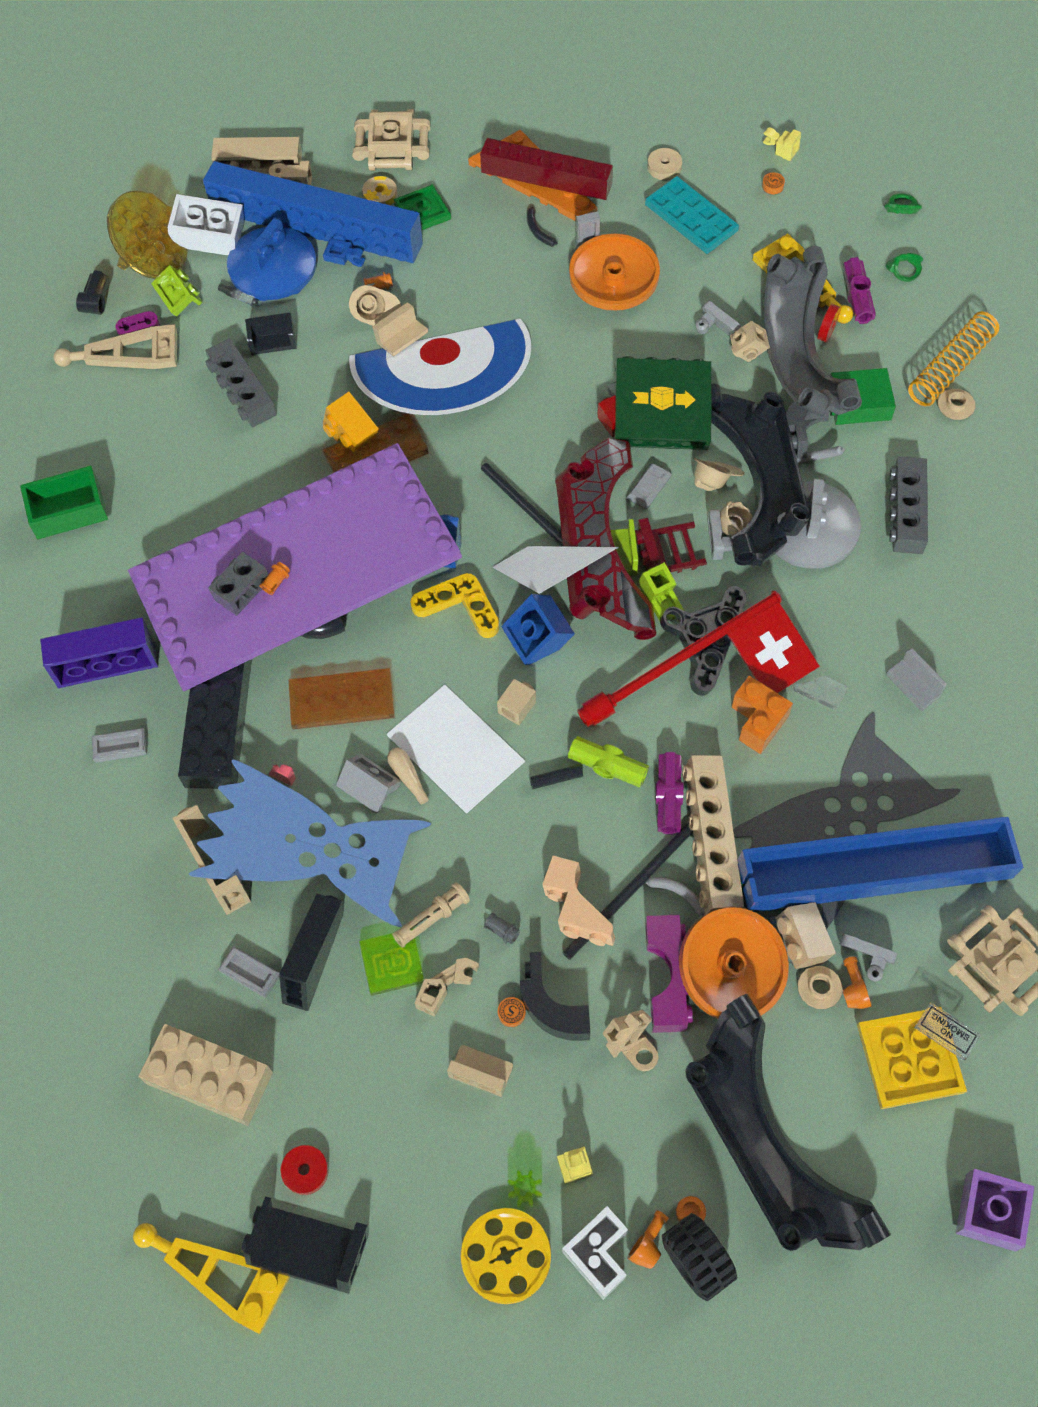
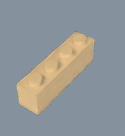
M299 137L214 138L211 158L212 162L216 161L259 173H269V168L274 164L280 163L285 166L300 165L302 149Z

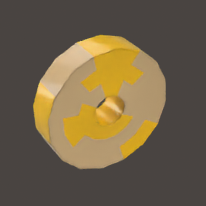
M373 177L363 185L364 199L392 205L394 203L393 199L397 198L396 184L388 177Z

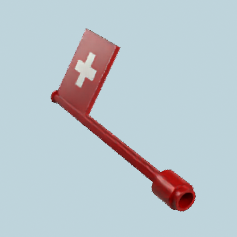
M771 591V595L616 692L605 695L601 691L583 702L581 707L577 709V713L587 727L599 724L615 714L614 707L617 706L616 703L726 634L753 677L776 693L781 692L820 666L781 606V595L777 591Z

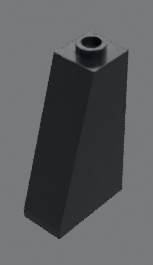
M316 894L279 973L282 1004L309 1011L343 918L342 900H338L331 895Z

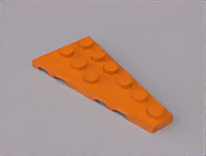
M521 130L500 140L539 149ZM481 152L468 158L470 166L481 168ZM498 177L502 179V183L529 197L533 195L540 199V203L546 206L548 204L558 209L559 213L576 221V216L597 212L598 207L587 196Z

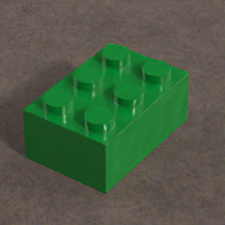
M91 465L20 485L28 523L37 540L109 520L100 484Z

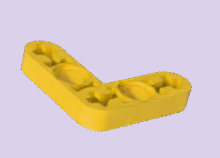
M465 573L420 591L411 598L412 612L418 617H427L462 602L480 636L491 638L499 632L498 617L478 579L473 574ZM468 583V585H471L472 588L467 589V587H464L463 584ZM454 587L457 588V591L459 590V594L456 595ZM442 591H449L452 596L447 600H442L438 597V594ZM431 596H434L435 604H433ZM422 601L426 604V607L422 608L418 605V602ZM475 601H481L484 603V607L481 610H474L471 608V604ZM485 615L488 624H492V628L488 629L487 626H484L482 617H484Z

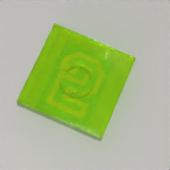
M393 933L359 941L371 996L424 982L415 938L403 948L395 941Z

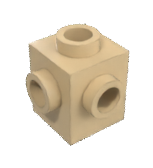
M750 321L730 335L733 354L747 362L755 359L770 348L766 329L753 321Z

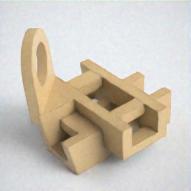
M643 1010L614 1018L602 1034L607 1039L606 1047L614 1058L622 1051L636 1069L650 1071L658 1063V1052L642 1033L652 1020ZM648 1050L652 1053L653 1059L649 1064L643 1065L637 1061L636 1056L640 1051Z

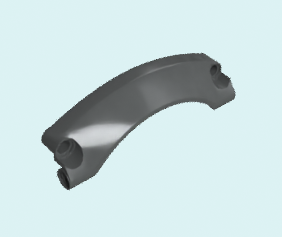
M819 246L808 247L803 252L804 262L796 257L789 260L780 254H775L767 266L764 326L770 346L768 354L777 378L788 395L799 407L818 416L824 415L827 411L841 415L856 410L862 404L856 379H837L830 376L822 367L816 352L814 338L815 317L819 298L828 275L822 248Z

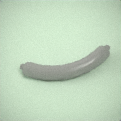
M836 446L807 452V458L797 459V462L804 463L840 456L844 453L845 448Z
M650 877L646 881V885H649L651 888L668 889L679 894L691 904L698 915L704 916L705 910L700 907L699 897L685 885L664 877Z

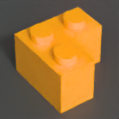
M347 392L326 407L323 420L325 433L330 438L333 437L337 442L341 440L342 444L346 448L350 447L353 452L377 436L379 428L350 392Z

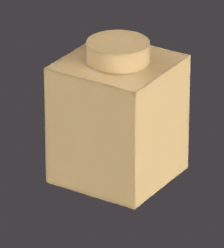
M513 679L497 701L498 714L520 725L536 703V691L530 684Z

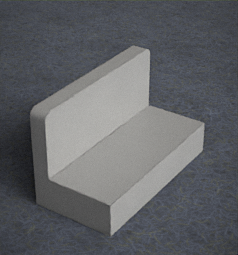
M913 648L907 650L904 659L889 669L886 674L920 711H923L939 699L947 685Z
M358 754L346 760L336 785L374 812H379L387 795L398 790L401 780L362 754Z

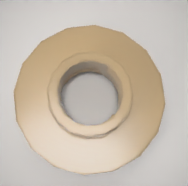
M949 389L940 395L938 407L946 417L953 420H963L973 414L975 401L964 390ZM951 401H959L962 405H954Z
M813 966L801 974L798 981V992L808 1006L815 1009H827L833 1007L840 1000L842 982L832 969L825 966ZM816 980L824 981L828 986V992L825 994L817 993L813 989V982Z

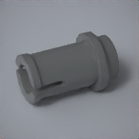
M491 913L484 923V928L503 938L505 944L508 942L513 944L520 934V930L515 923L511 925L495 913Z

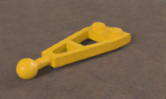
M787 233L754 253L753 261L767 273L768 263L775 254H780L789 260L796 256L804 262L803 252L805 250ZM826 280L822 289L824 294L820 295L818 306L822 308L825 305L828 307L831 304L841 307L838 322L842 324L850 322L853 318L852 308L848 305H840L835 300L836 292Z
M150 1223L138 1225L133 1232V1240L138 1247L148 1248L152 1246L165 1253L164 1261L226 1315L261 1335L290 1279L289 1276L247 1265L244 1256L177 1237L172 1243L157 1235L156 1228ZM182 1249L209 1256L198 1277L177 1260ZM219 1260L258 1271L238 1310L207 1285Z

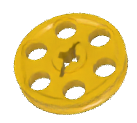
M500 1208L489 1211L480 1216L466 1232L461 1247L462 1269L470 1286L484 1299L498 1304L521 1302L539 1290L550 1269L551 1249L548 1237L542 1226L532 1216L523 1211L512 1208ZM494 1218L500 1220L503 1225L501 1233L496 1236L489 1235L485 1229L486 1223ZM520 1222H527L531 1225L532 1234L529 1238L521 1239L515 1234V1228ZM473 1244H480L485 1249L484 1257L479 1261H472L468 1257V1249ZM506 1247L507 1251H516L522 1248V1250L515 1252L511 1256L512 1262L510 1264H506L504 1260H497L490 1264L491 1261L498 1259L497 1257L501 1255L502 1248ZM533 1250L542 1252L545 1257L543 1265L539 1268H533L527 1262L528 1254ZM487 1272L494 1274L497 1278L496 1286L489 1291L482 1289L479 1284L480 1277ZM515 1276H522L527 1282V1288L521 1294H515L510 1290L509 1283Z

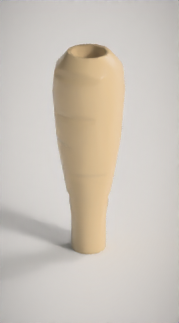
M402 748L392 749L387 756L390 767L414 794L419 804H425L429 798L422 788L408 754Z

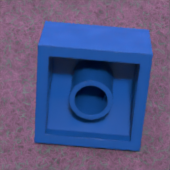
M531 594L501 626L524 665H530L560 650L575 635L551 595Z

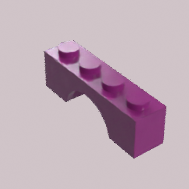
M680 915L646 916L647 951L662 958L667 964L671 975V982L668 987L651 1000L652 1033L686 1032L688 1023L693 1021L692 1006L686 1003V995L688 993L683 985L679 969V955L682 941L686 935L685 924H680Z

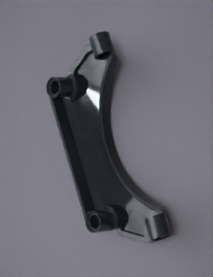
M711 383V423L729 438L743 456L751 472L756 493L755 508L751 521L745 528L730 538L734 560L737 565L761 566L787 543L786 535H798L811 517L783 399L777 393L767 392L760 403L756 404L750 400L722 394L720 386Z
M748 994L742 995L726 1006L727 1009L720 1014L706 1044L709 1054L687 1065L685 1070L686 1078L766 1216L779 1243L786 1250L794 1251L817 1238L823 1247L862 1250L865 1247L870 1248L889 1237L891 1233L872 1202L840 1190L824 1180L791 1147L775 1120L765 1090L762 1072L765 1022Z

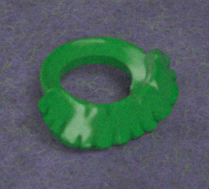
M895 194L884 205L888 213L916 214L922 209V205L918 204L917 200L908 194ZM905 198L912 203L910 205H900L894 200Z
M914 253L901 254L886 263V268L889 272H893L894 276L901 281H913L919 277L922 271L921 262L923 258ZM908 261L915 267V274L911 277L901 275L898 271L899 262Z

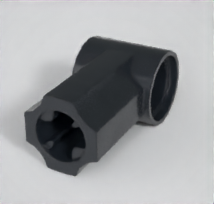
M97 270L90 273L84 291L79 292L76 298L78 312L99 315L104 313L105 294L110 283L108 275Z

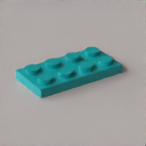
M678 176L645 200V205L706 254L710 253L739 230V224Z

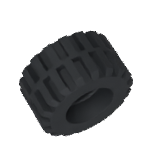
M690 1213L662 1234L663 1246L673 1264L690 1288L703 1300L708 1302L737 1280L736 1268L729 1254L709 1226L697 1215Z

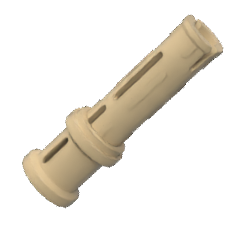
M453 883L450 890L442 896L433 898L431 906L415 916L399 930L393 932L392 935L395 941L403 948L408 942L424 932L439 919L449 918L452 915V911L461 904L469 903L468 894L459 883Z

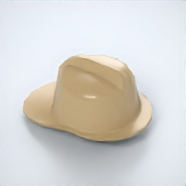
M369 285L356 288L349 298V309L353 317L372 326L401 307V303L395 295Z
M693 458L697 461L694 472V484L707 491L721 489L730 476L745 475L744 471L729 464Z

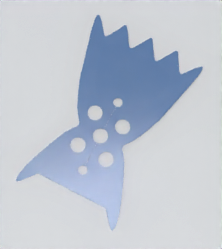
M232 760L234 767L243 777L244 781L218 787L234 805V808L208 814V817L219 827L224 835L197 842V845L212 858L214 863L190 872V876L209 879H230L236 875L239 880L273 882L306 879L325 874L338 889L369 912L391 925L402 927L401 922L390 909L389 901L409 834L430 826L431 823L421 820H381L358 822L340 827L336 825L327 813L303 795L242 762ZM318 822L325 826L326 832L322 837H314L309 833V827L312 823ZM293 834L296 840L293 843H288L285 840L286 835ZM352 834H361L365 838V845L362 848L351 847L348 841ZM328 843L338 844L341 849L340 855L335 858L326 856L324 853L325 845ZM304 852H310L315 855L316 862L311 867H304L299 863V856ZM373 857L379 860V865L376 867L369 864V860ZM346 863L352 864L356 869L355 876L350 879L343 878L339 873L341 865Z

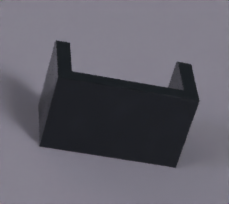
M291 313L245 319L247 341L251 355L297 349Z

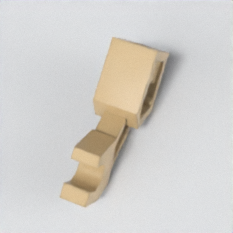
M468 958L456 959V963L431 979H424L414 1003L416 1009L435 1017L447 995L446 987L453 982L454 984L471 985L472 977L466 976L464 972L467 969H473L477 972L479 963ZM430 988H441L436 998L427 994Z

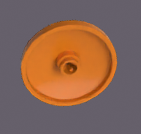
M605 234L589 239L574 252L569 267L570 283L575 293L586 303L604 310H625L640 305L654 293L660 275V265L654 251L643 241L624 234Z
M727 907L702 916L686 933L679 955L680 975L688 995L701 1010L718 1019L720 1014L727 1009L726 1006L730 1002L745 994L750 996L760 1015H763L777 1003L786 987L789 963L784 942L769 921L748 909Z

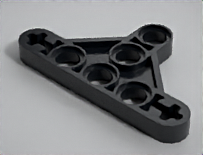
M730 586L722 595L719 603L688 613L676 607H669L660 617V625L665 631L678 636L685 649L723 625L724 623L720 619L721 614H727L731 619L741 614L746 602V594L742 588ZM731 595H735V604L732 607H728L732 600ZM670 614L676 616L679 623L677 625L669 624L666 616ZM690 625L699 626L702 631L701 635L692 634L689 629ZM727 634L722 637L725 642L724 645L719 646L712 643L689 658L694 668L690 686L697 695L704 696L709 694L716 685L731 643ZM705 657H714L717 666H708L705 662ZM705 673L709 674L705 680L706 686H700L701 678Z

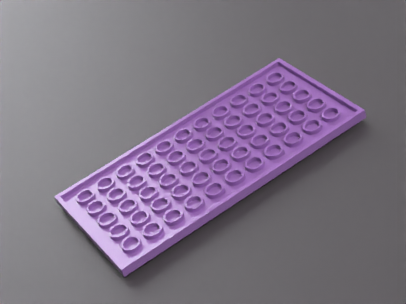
M396 443L128 569V572L178 683L184 692L462 558V555L402 449ZM242 552L262 564L268 574L272 570L271 566L277 564V562L285 564L290 569L289 578L283 580L273 596L261 590L237 616L217 603L208 589L212 581L217 576H220L229 566V563Z

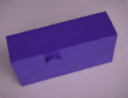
M143 617L40 639L43 666L57 688L158 667L155 642Z

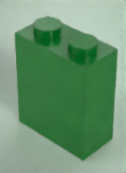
M887 368L831 372L830 376L833 378L856 379L862 400L861 406L856 410L841 415L829 411L830 416H834L835 425L892 420L896 404Z

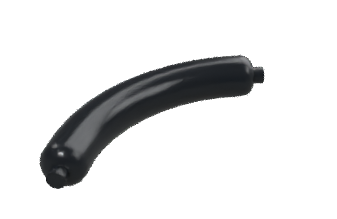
M530 207L527 210L526 216L527 224L532 234L548 246H557L558 242H556V239L548 236L538 227L535 219L536 211L534 207Z

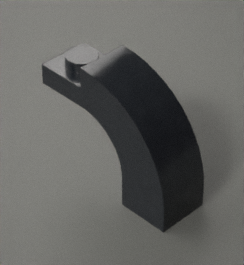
M541 952L530 953V962H525V979L531 980H520L522 1002L528 1015L542 1030L552 1036L571 1041L590 1040L589 1005L565 1006L552 1000L546 993L542 983Z

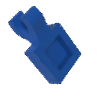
M331 238L323 253L324 261L345 265L348 260L353 265L362 267L365 262V258H361L363 250L353 248L351 242Z

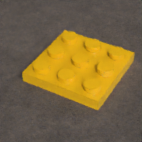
M942 1007L936 1008L937 1010L943 1013ZM932 1008L922 1024L952 1043V1040L949 1039V1034L946 1037V1034L943 1035L940 1032L942 1028H945L948 1033V1027H945L947 1023L943 1026L940 1024V1020L937 1022V1020L932 1019L933 1013L938 1015V1018L941 1017V1021L943 1019L945 1021L944 1015ZM929 1009L859 1022L857 1024L880 1110L967 1092L954 1046L920 1025Z

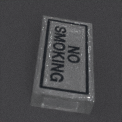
M931 1002L914 1027L964 1061L968 1058L981 1036Z

